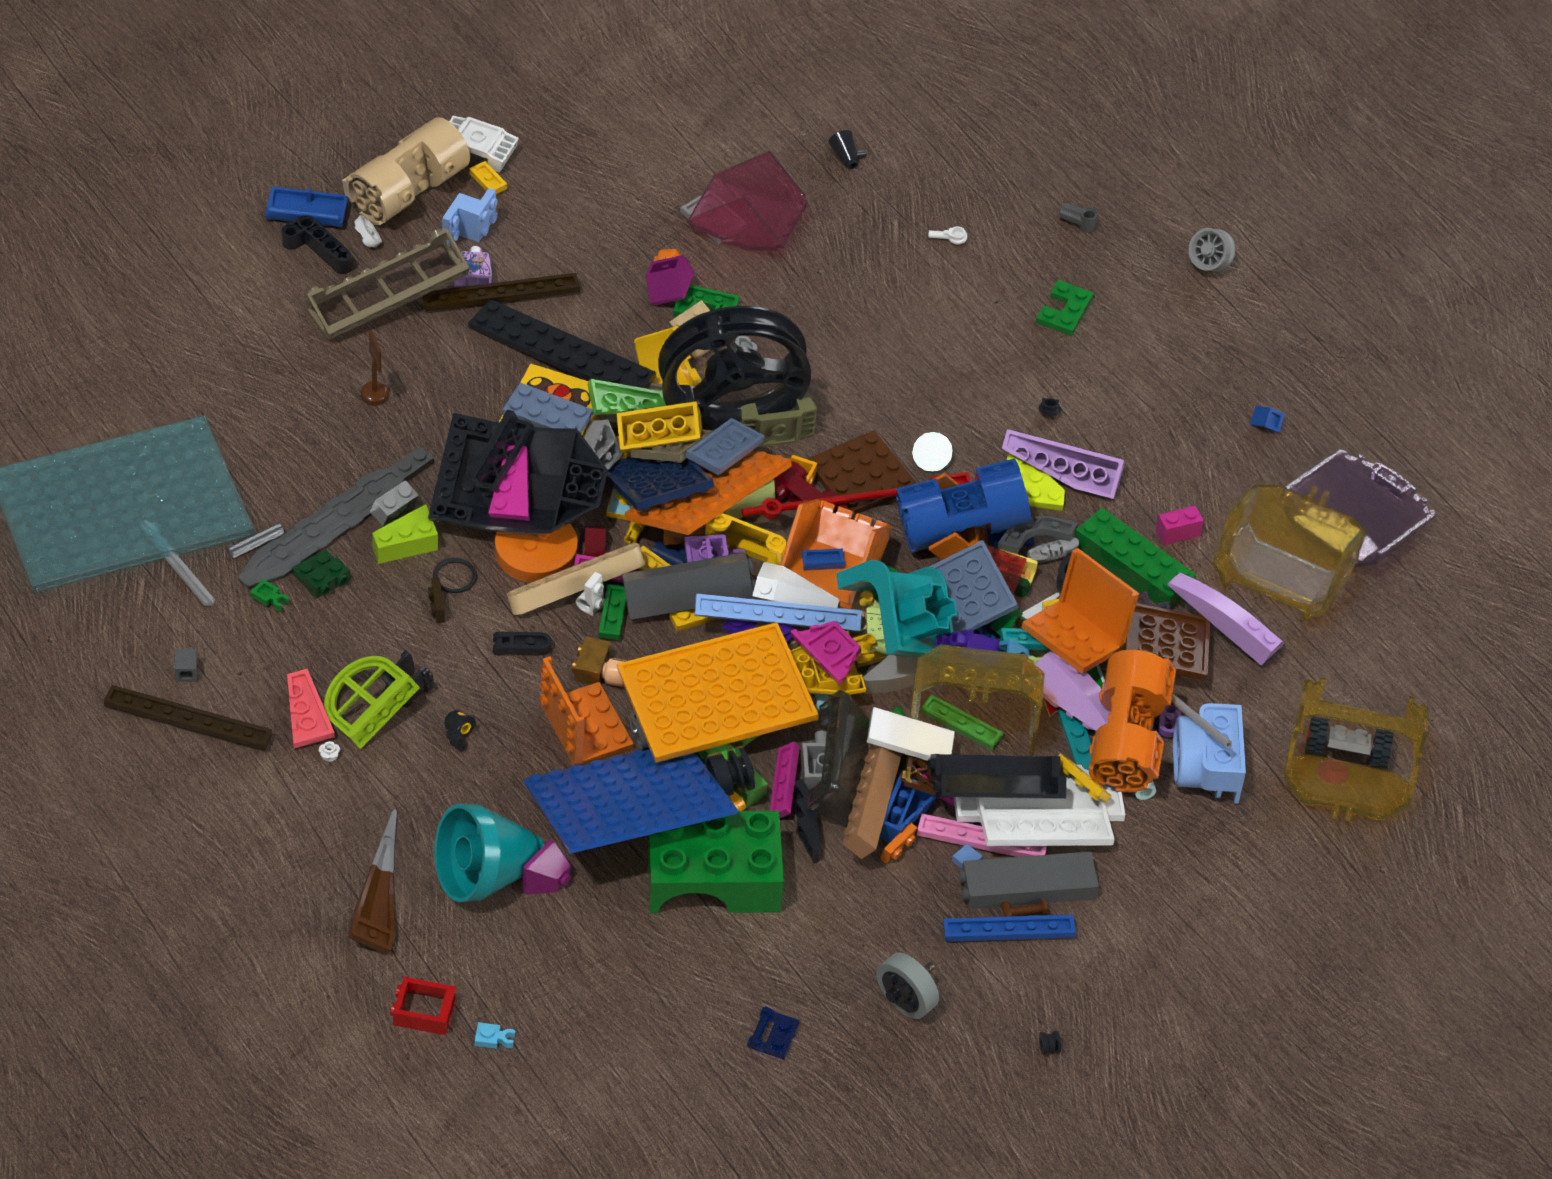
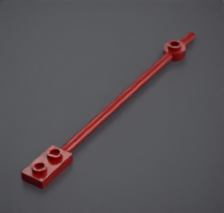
M969 472L948 474L959 485L972 482ZM897 488L818 498V500L835 505L897 496ZM769 498L763 501L762 506L741 509V515L746 517L762 514L767 519H777L781 512L797 510L799 504L815 499L780 503L776 499Z

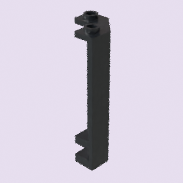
M930 754L927 767L928 771H930L933 791L936 797L1066 799L1067 777H1060V756Z

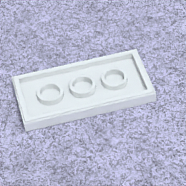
M874 707L871 712L867 743L928 761L930 754L952 753L955 731Z

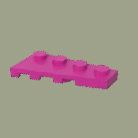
M508 445L506 452L513 449L515 445ZM526 446L521 448L497 492L494 491L488 512L490 517L530 521L528 450ZM506 458L502 460L501 466L505 464Z

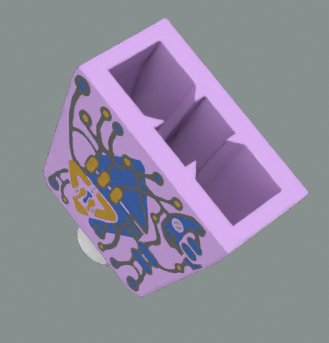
M478 246L471 247L470 252H461L469 266L468 275L455 280L454 287L492 283L489 254L481 252L482 250Z

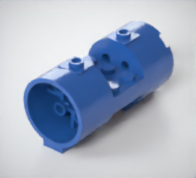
M1016 459L975 468V481L941 490L936 479L897 488L896 500L898 511L911 553L929 549V546L951 535V532H962L966 528L981 527L986 524L991 534L1003 532L1006 529H1010V527L1030 523L1029 501Z

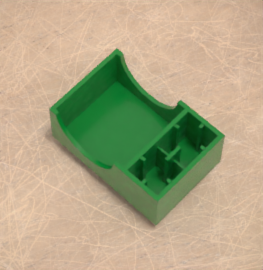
M738 811V814L647 835L649 914H658L660 907L667 900L687 893H703L715 896L726 904L728 913L781 912L784 878L779 811Z

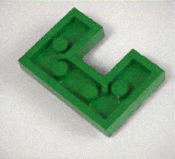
M1057 280L1051 291L1050 298L1066 303L1063 310L1059 311L1043 305L1036 317L1035 323L1072 336L1092 301L1094 292Z
M689 285L685 298L676 301L673 316H679L701 300L711 310L738 306L740 296Z

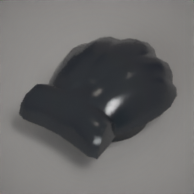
M1042 398L1039 411L1047 417L1057 416L1061 412L1059 400Z

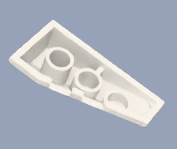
M764 562L760 569L753 592V599L833 608H838L840 599L788 568Z

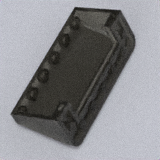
M838 690L819 706L817 723L823 726L828 724L822 778L818 784L809 790L807 808L847 827L848 817L853 808L852 803L857 794L856 789L860 783L861 772L864 769L865 757L869 751L867 736L870 719L848 693Z

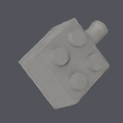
M823 730L817 731L815 733L816 743H802V779L809 792H846L848 772L845 742L828 743V733Z

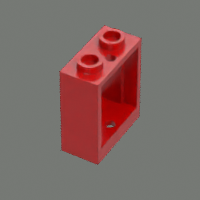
M403 977L402 984H398L396 988L395 998H397V1001L392 1003L390 1009V1016H393V1026L446 1035L456 1001V986ZM407 993L443 999L439 1016L402 1010Z

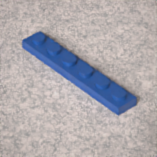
M1074 915L943 919L945 942L1075 938L1076 935Z

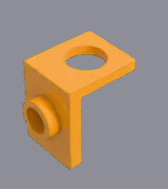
M792 455L791 461L798 463L808 473L806 481L812 485L816 478L817 463Z

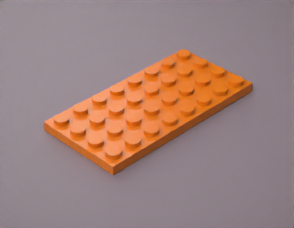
M752 450L719 476L698 465L713 479V488L708 489L704 493L696 492L690 494L689 497L684 499L670 500L665 505L657 504L651 506L650 509L645 511L636 510L632 507L625 512V518L628 521L689 535L792 467L791 459L784 458L781 455H771L766 452Z

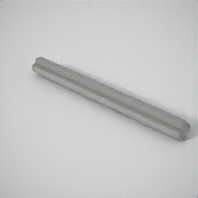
M144 521L140 525V530L203 605L211 606L215 602L212 595L151 523Z

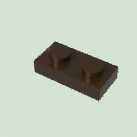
M431 578V587L427 588L428 598L433 600V603H430L431 616L435 615L436 624L445 623V608L440 578Z

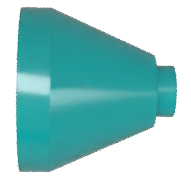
M479 804L452 805L443 814L435 836L434 859L440 885L447 896L456 902L481 901L522 878L523 867L544 846V842L541 837L535 836L532 831Z

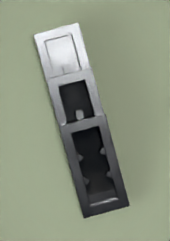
M803 779L795 781L794 796L797 799L795 814L798 818L796 833L815 864L818 863L819 857L817 814Z

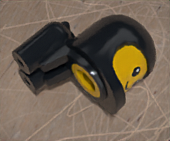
M454 710L445 717L444 724L448 730L446 736L450 740V744L462 752L467 747L463 738L471 733L476 725V721L471 715H465L459 710Z

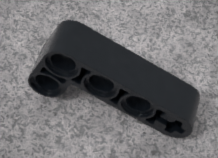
M300 216L283 226L282 245L284 248L294 250L306 244L338 274H347L351 271L350 250L312 216Z

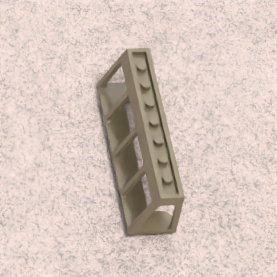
M448 228L443 230L437 229L431 233L429 242L424 245L420 243L407 253L401 252L390 261L384 260L373 269L367 268L354 278L350 276L344 279L337 286L333 284L325 290L318 286L310 289L306 296L305 308L326 339L331 340L468 275L469 266ZM447 238H448V240H449L451 246L453 247V249H454L456 255L454 254V252L451 250V248H450L449 245L447 244ZM439 247H443L456 266L428 278L415 259ZM410 262L423 282L393 295L380 275ZM371 279H376L388 298L362 311H358L345 292ZM340 295L353 315L328 326L317 305Z

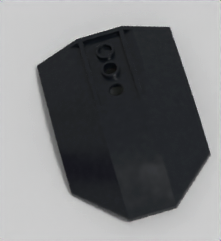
M453 413L428 519L485 531L536 535L553 533L600 507L608 469L576 427L575 429L534 427L523 445L528 450L530 521L490 517L488 512L494 491L476 487L469 474L499 422ZM519 426L515 434L522 433L525 427ZM502 460L497 463V468L501 466ZM497 476L490 477L487 483L493 484Z

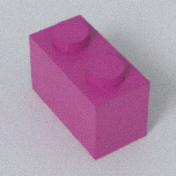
M1196 506L1159 514L1156 532L1163 545L1201 536L1204 520Z

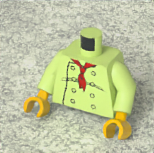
M865 590L860 594L863 598L859 600L861 606L868 604L866 610L867 634L862 638V641L866 643L863 647L868 652L877 651L886 654L879 601L873 599V594L870 591Z

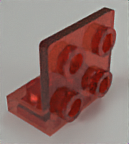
M988 546L987 549L1012 595H1014L1021 575H1025L1027 570V559Z

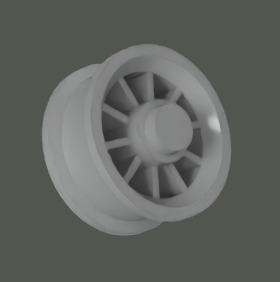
M1201 229L1194 234L1189 243V257L1192 263L1201 270L1222 271L1232 263L1235 256L1233 238L1221 229Z

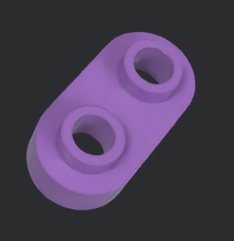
M1172 703L1169 706H1165L1163 713L1159 715L1158 721L1159 733L1169 738L1173 737L1176 719L1178 716H1181V711Z

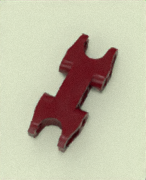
M791 461L792 467L772 479L775 484V499L779 502L784 498L789 502L839 496L830 489H826L822 493L806 481L808 475L806 470L794 461ZM845 503L835 504V509L833 513L836 514L839 506L848 510L850 509Z

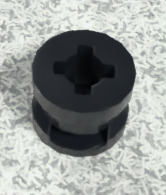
M1053 1031L1051 1034L1039 1033V1046L1042 1055L1052 1051L1055 1053L1061 1052L1059 1031Z

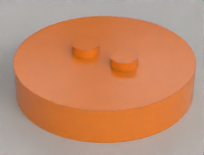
M570 523L550 534L523 535L496 532L495 557L501 569L509 576L519 581L532 583L573 567L577 554V535Z

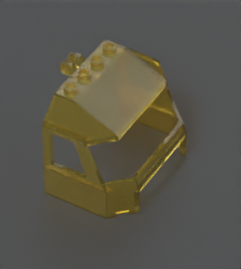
M1326 677L1319 678V681L1313 683L1312 680H1305L1302 686L1284 772L1285 781L1300 802H1304L1309 806H1323L1333 811V818H1337L1340 810L1346 811V821H1350L1351 815L1358 814L1367 816L1372 820H1385L1410 806L1428 733L1429 707L1424 704L1417 705L1414 703L1415 698L1409 695L1404 718L1322 701L1321 697ZM1319 715L1397 732L1414 742V759L1409 782L1391 771L1312 754L1293 756L1297 736L1303 733L1305 717Z

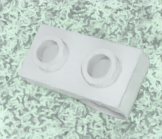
M595 572L584 585V591L576 600L577 606L592 616L604 606V585L601 574Z

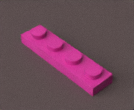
M795 741L778 748L770 811H779V818L791 814L800 745Z

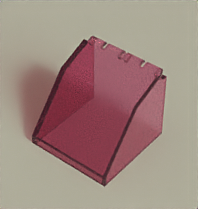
M768 151L714 174L688 218L687 223L694 229L747 251H777V249L784 248L795 225H797L807 207L808 201L805 200L806 195L771 151Z

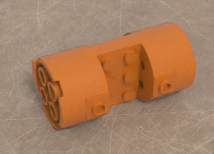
M1123 650L1110 656L1105 681L1103 682L1102 690L1099 692V699L1111 713L1108 715V724H1104L1096 730L1089 749L1091 755L1089 775L1099 785L1104 786L1107 784L1113 786L1115 791L1137 792L1146 789L1153 779H1158L1164 741L1157 731H1152L1154 717L1162 714L1165 706L1171 705L1176 668L1169 658L1163 659L1156 654L1142 650Z

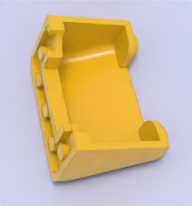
M724 513L719 514L706 523L705 536L725 534L728 550L745 549V554L750 557L780 565L787 544L784 537Z

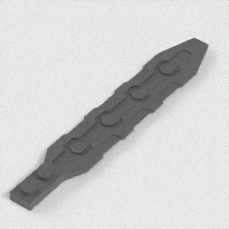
M419 447L393 466L370 472L357 481L349 490L325 503L323 508L310 517L296 523L294 528L278 539H273L257 550L238 576V580L247 588L257 586L263 579L269 582L287 575L292 571V567L300 564L318 550H323L332 543V540L363 522V519L371 514L370 510L376 499L403 481H409L432 465L434 457Z

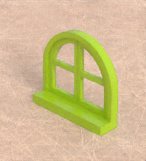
M381 656L364 657L347 665L336 675L326 692L324 709L333 725L361 749L420 687L408 674L389 659ZM378 669L362 686H359L351 679V677L363 670ZM386 671L396 680L375 699L366 690ZM346 684L355 694L337 711V698L342 687ZM359 697H362L370 706L350 725L341 715Z

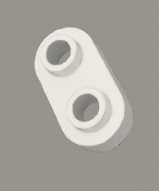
M360 215L354 221L355 229L363 237L362 241L366 246L376 248L382 242L375 227L366 217Z

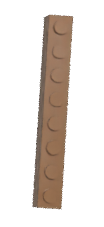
M869 743V751L865 757L864 769L861 772L860 783L856 789L857 794L852 803L853 808L848 817L849 822L844 831L845 837L843 840V845L860 859H863L877 848L902 756L900 752Z

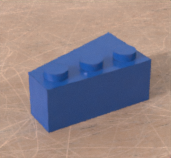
M901 774L891 794L879 837L889 843L910 822L915 824L921 818V814H925L934 805L937 798L935 795L904 786V782L900 781Z

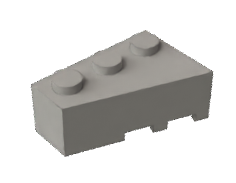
M609 420L588 422L582 436L609 470L623 455Z

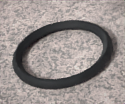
M461 558L443 560L435 567L433 578H437L438 570L450 562H460L471 569L472 580L465 587L451 589L441 584V589L450 593L468 590L474 585L477 578L474 566Z

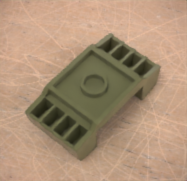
M803 397L802 400L797 399L794 411L758 415L755 403L742 406L740 423L765 436L763 443L758 447L799 442L802 438L814 436L817 408L810 397Z

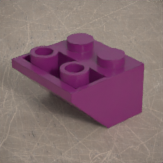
M684 255L651 262L646 274V281L652 306L680 301L685 298L695 270Z

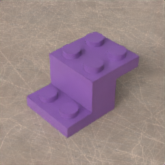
M725 534L684 537L687 562L745 552V549L728 550Z

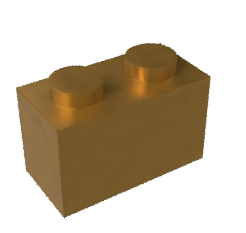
M585 637L584 643L579 644L578 660L574 659L571 671L574 672V681L590 685L601 681L603 664L608 661L610 655L609 641Z

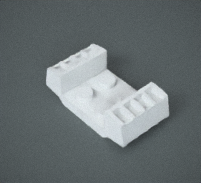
M452 116L449 121L464 137L469 152L487 158L488 164L495 172L502 170L516 149L519 138L507 133L503 128L471 117Z

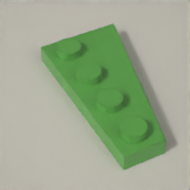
M590 379L587 384L593 415L617 414L666 406L662 391Z

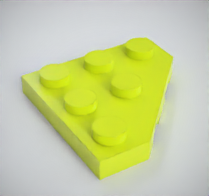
M1008 453L1007 460L1015 458L1019 465L1029 506L1063 511L1065 490L1047 473Z

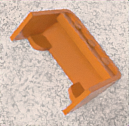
M946 473L934 478L937 480L940 490L959 485ZM984 526L966 528L962 532H951V535L929 546V550L940 560H943L982 540L987 547Z

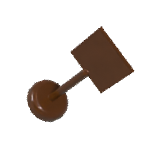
M369 331V352L373 359L372 382L366 383L362 387L361 399L368 405L377 406L388 400L389 392L386 385L377 382V370L379 373L382 372L381 350L372 331Z

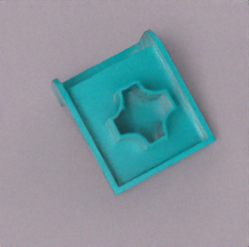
M869 560L836 573L839 590L856 592L868 590L873 594H878L886 655L942 661L957 657L940 655L941 649L935 646L937 635L953 632L951 618L957 616L955 600L948 597L946 580L940 570L934 567H924L909 574L890 572L883 562Z

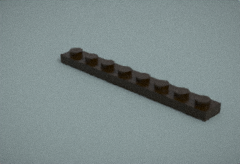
M577 273L434 290L423 295L422 301L425 312L482 305L492 300L506 302L580 292V284Z
M111 685L104 699V706L264 751L273 735L272 729L115 685Z

